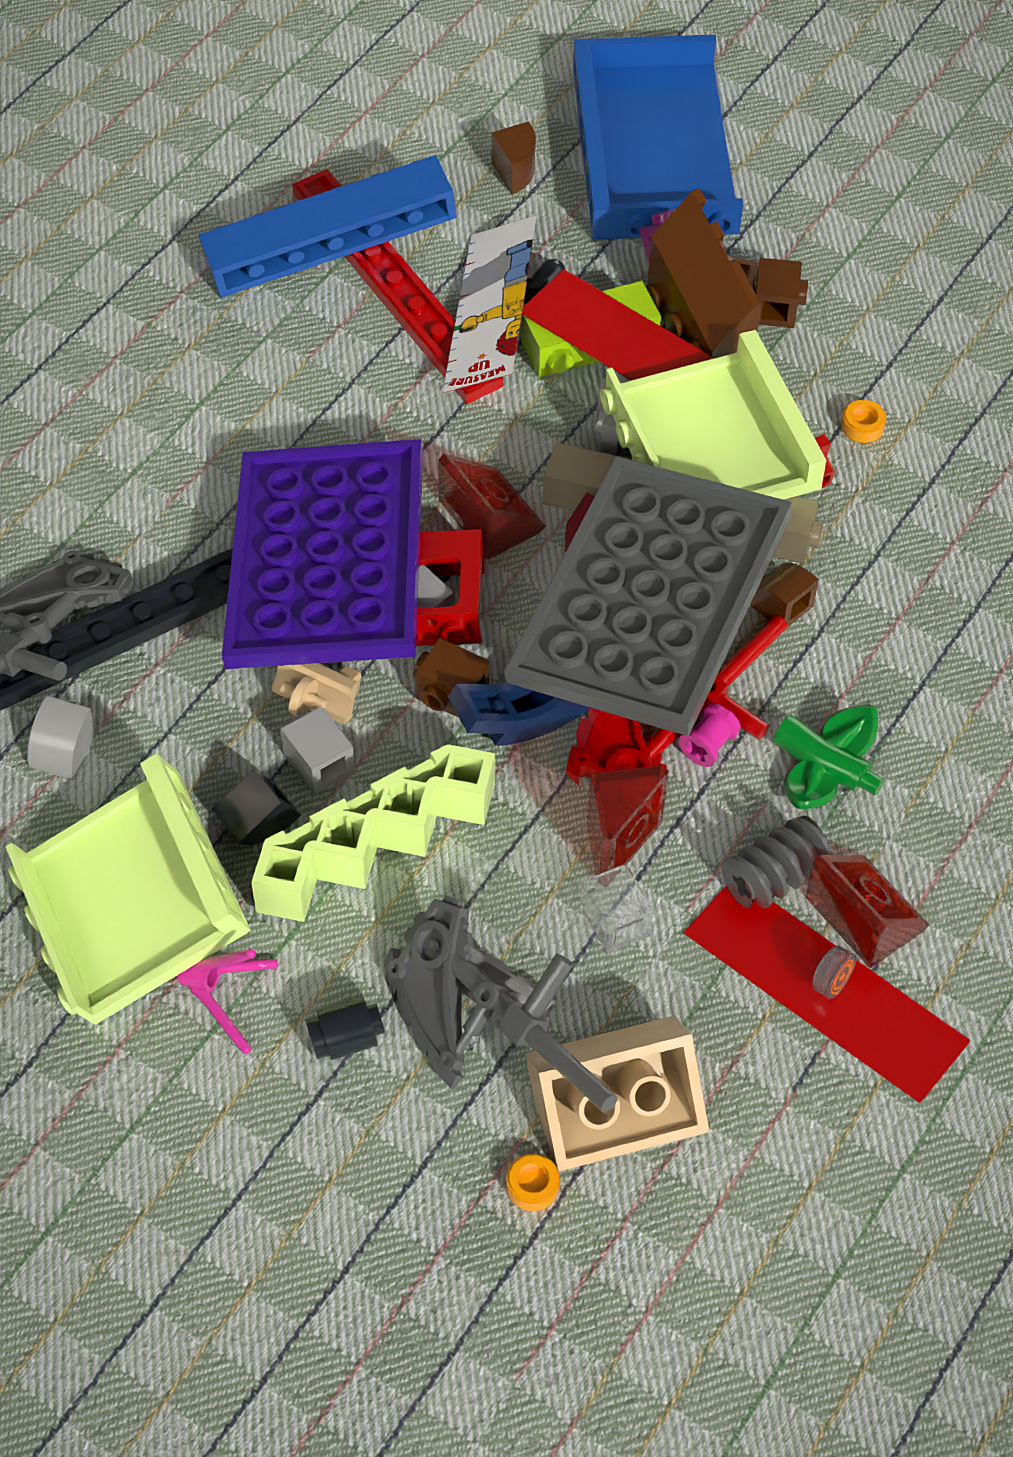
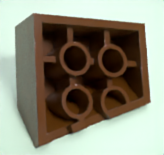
M698 188L693 190L651 236L648 283L645 287L665 321L668 331L713 358H719L737 353L739 334L752 330L758 332L761 303L739 261L728 260L723 243L724 233L717 221L709 224L702 210L707 201L701 189Z

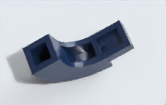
M509 683L495 685L457 684L448 695L467 733H488L495 746L517 744L543 736L570 723L591 708Z

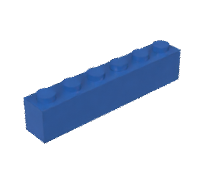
M437 155L222 227H217L198 236L206 263L219 296L222 298L457 218L453 189Z

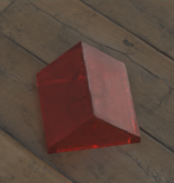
M444 453L439 458V502L462 530L481 529L487 560L536 536L546 527L497 467Z
M661 765L593 773L590 775L587 830L597 882L605 890L608 889L662 824L669 770Z
M819 855L813 862L805 898L869 968L878 964L928 928V922L865 855Z

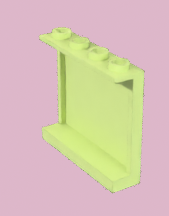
M756 330L739 334L737 353L620 384L613 368L606 369L605 388L600 390L601 404L606 415H613L619 443L622 448H629L633 461L783 500L821 489L826 459Z
M158 753L140 763L147 778L145 781L26 853L12 842L5 846L13 864L8 867L10 877L19 890L24 892L28 905L24 907L26 917L34 929L40 932L45 944L40 949L42 957L48 967L57 974L61 987L57 989L58 997L64 1008L71 1015L77 1013L94 1025L251 931L179 772Z

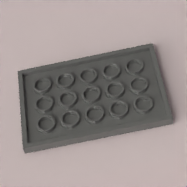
M616 456L504 670L506 683L689 736L793 514L792 502Z

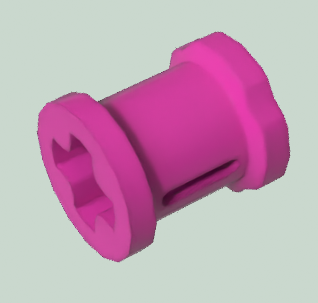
M709 704L703 710L701 721L691 730L689 736H680L679 746L691 761L703 767H710L718 759V751L726 741L734 740L739 735L741 725L731 711L719 704Z

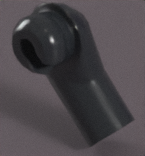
M549 259L543 262L531 278H527L524 299H532L555 276L565 269L564 264L557 259Z

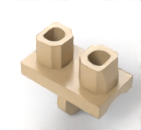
M323 663L277 666V673L271 691L290 700L288 711L294 716L307 713L309 709L313 711L322 706L332 720L345 725L352 718L354 701L359 693L361 673L348 666L334 671L323 666Z

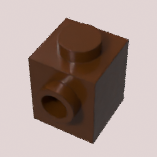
M760 257L755 294L761 303L759 325L794 328L798 305H806L808 280L801 279L802 262Z
M439 638L429 653L423 652L415 664L413 677L416 678L417 699L421 700L432 710L445 711L458 717L448 695L457 684H489V660Z

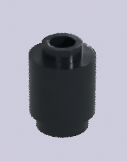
M363 996L317 1010V1016L305 1020L317 1059L330 1056L332 1061L377 1047L376 1036L385 1033L377 1004L366 1006Z

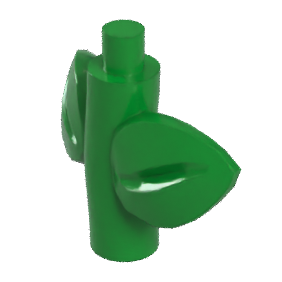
M864 704L839 710L827 718L819 734L791 714L784 719L774 736L773 743L799 761L786 774L784 780L786 796L794 807L803 810L826 805L837 794L838 784L853 792L858 791L861 787L874 796L879 793L885 779L871 771L873 764L862 758L876 738L878 729L876 706Z

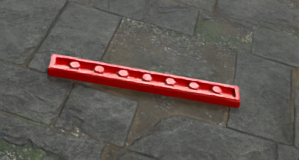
M328 169L292 184L293 195L297 200H303L342 186ZM389 241L344 256L445 378L455 319ZM503 377L456 389L455 391L467 405L502 388Z

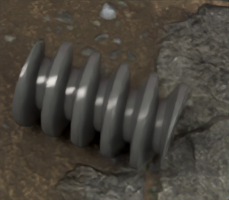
M803 815L791 818L784 827L775 828L768 836L758 838L753 846L742 848L737 856L727 857L722 863V874L730 893L740 905L750 908L752 900H754L760 907L768 908L773 902L772 894L777 898L786 897L788 885L793 889H799L804 883L803 876L808 879H815L819 875V867L829 870L834 866L835 860L823 831L815 821Z

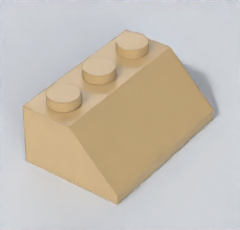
M675 1015L561 1044L617 1095L618 1099L615 1106L605 1113L599 1110L537 1051L525 1053L535 1104L554 1164L558 1171L709 1132L692 1034Z

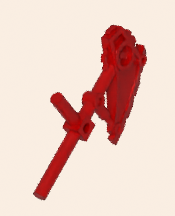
M774 615L720 668L698 717L703 713L707 705L712 703L719 704L731 711L738 719L741 728L756 739L761 740L766 735L770 725L727 696L728 687L788 628L787 622L781 616ZM590 708L588 709V720L583 717L576 730L577 747L574 745L571 747L567 760L566 775L578 786L580 777L588 776L590 782L596 783L594 785L595 792L600 797L606 796L607 802L617 806L623 803L626 805V808L632 809L637 814L645 810L650 812L662 806V801L666 798V790L664 788L666 781L663 778H667L666 764L661 763L663 760L661 754L677 738H680L682 734L660 728L645 742L640 722Z

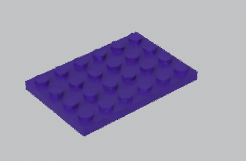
M421 439L242 453L222 648V660L225 669L416 657L423 447Z

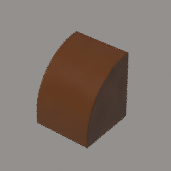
M529 121L492 132L491 163L511 194L524 189L531 182L535 173L536 135Z
M782 563L762 578L750 606L768 621L774 615L781 616L789 627L814 607L819 579L807 569L797 564Z

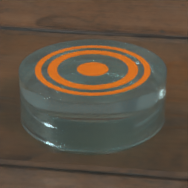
M841 946L830 949L815 971L812 980L813 989L829 999L836 997L844 988L854 970L856 955Z

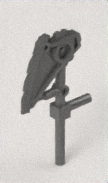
M92 550L69 551L62 558L54 561L53 564L40 567L26 574L22 579L1 588L0 622L4 623L7 628L19 633L14 636L3 632L0 635V674L3 673L13 677L21 669L57 681L62 680L67 673V666L64 662L28 650L33 645H42L50 641L52 638L51 630L73 610L80 609L83 606L92 608L99 606L98 604L122 601L124 596L129 594L134 586L130 571L123 569L122 565L118 562L110 563L109 559L95 561Z
M446 895L443 901L433 899L427 911L419 912L413 919L414 925L408 927L404 937L407 940V945L403 947L402 953L400 949L390 948L384 965L394 994H397L398 1008L407 1026H411L416 1044L425 1056H429L435 1072L451 1089H455L464 1077L459 1071L464 1065L465 1048L473 1036L479 1035L494 1012L501 1018L497 1028L515 1045L530 1047L536 1050L603 1113L610 1111L617 1102V1095L545 1031L550 1022L542 1014L574 964L566 957L556 954L526 1002H514L510 999V992L507 987L490 981L470 962L472 954L469 953V947L473 945L472 933L467 931L469 910L462 908L463 901ZM462 983L474 993L477 1004L463 1025L465 1030L463 1034L461 1024Z

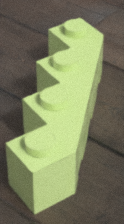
M447 744L431 752L430 759L409 770L404 766L370 784L371 790L348 802L343 798L309 816L310 822L287 834L282 830L265 839L251 882L256 912L304 922L317 880L362 889L366 888L377 847L425 857L436 816L484 825L495 786V753Z

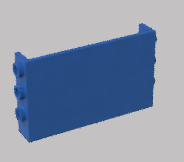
M716 35L574 39L573 78L592 240L641 238L639 228L652 224V215L669 209H676L693 190L698 188L701 189L707 201L702 210L709 224L717 221L724 235L740 234L743 199L735 198L714 69Z

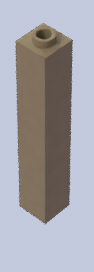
M556 442L544 474L543 504L575 511L586 493L596 496L616 456ZM795 496L784 499L792 502L793 514L773 557L805 564L809 546L818 548L824 521L816 520L819 501Z

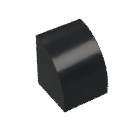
M255 769L212 808V811L236 841L243 845L264 842L265 839L282 830L284 831L301 816L300 812L278 785Z

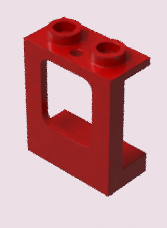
M481 529L420 532L419 567L424 565L435 576L460 575L459 600L453 606L417 609L416 646L435 645L439 638L455 645L482 643L479 609L481 574H485L486 557Z

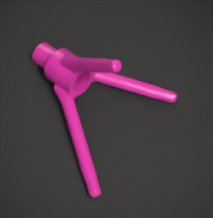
M252 948L203 959L174 977L178 979L180 985L191 988V993L206 1006L243 1054L250 1053L251 1046L213 998L211 992L217 986L220 975L223 973L260 971L278 967L276 959L249 960L256 956V951Z

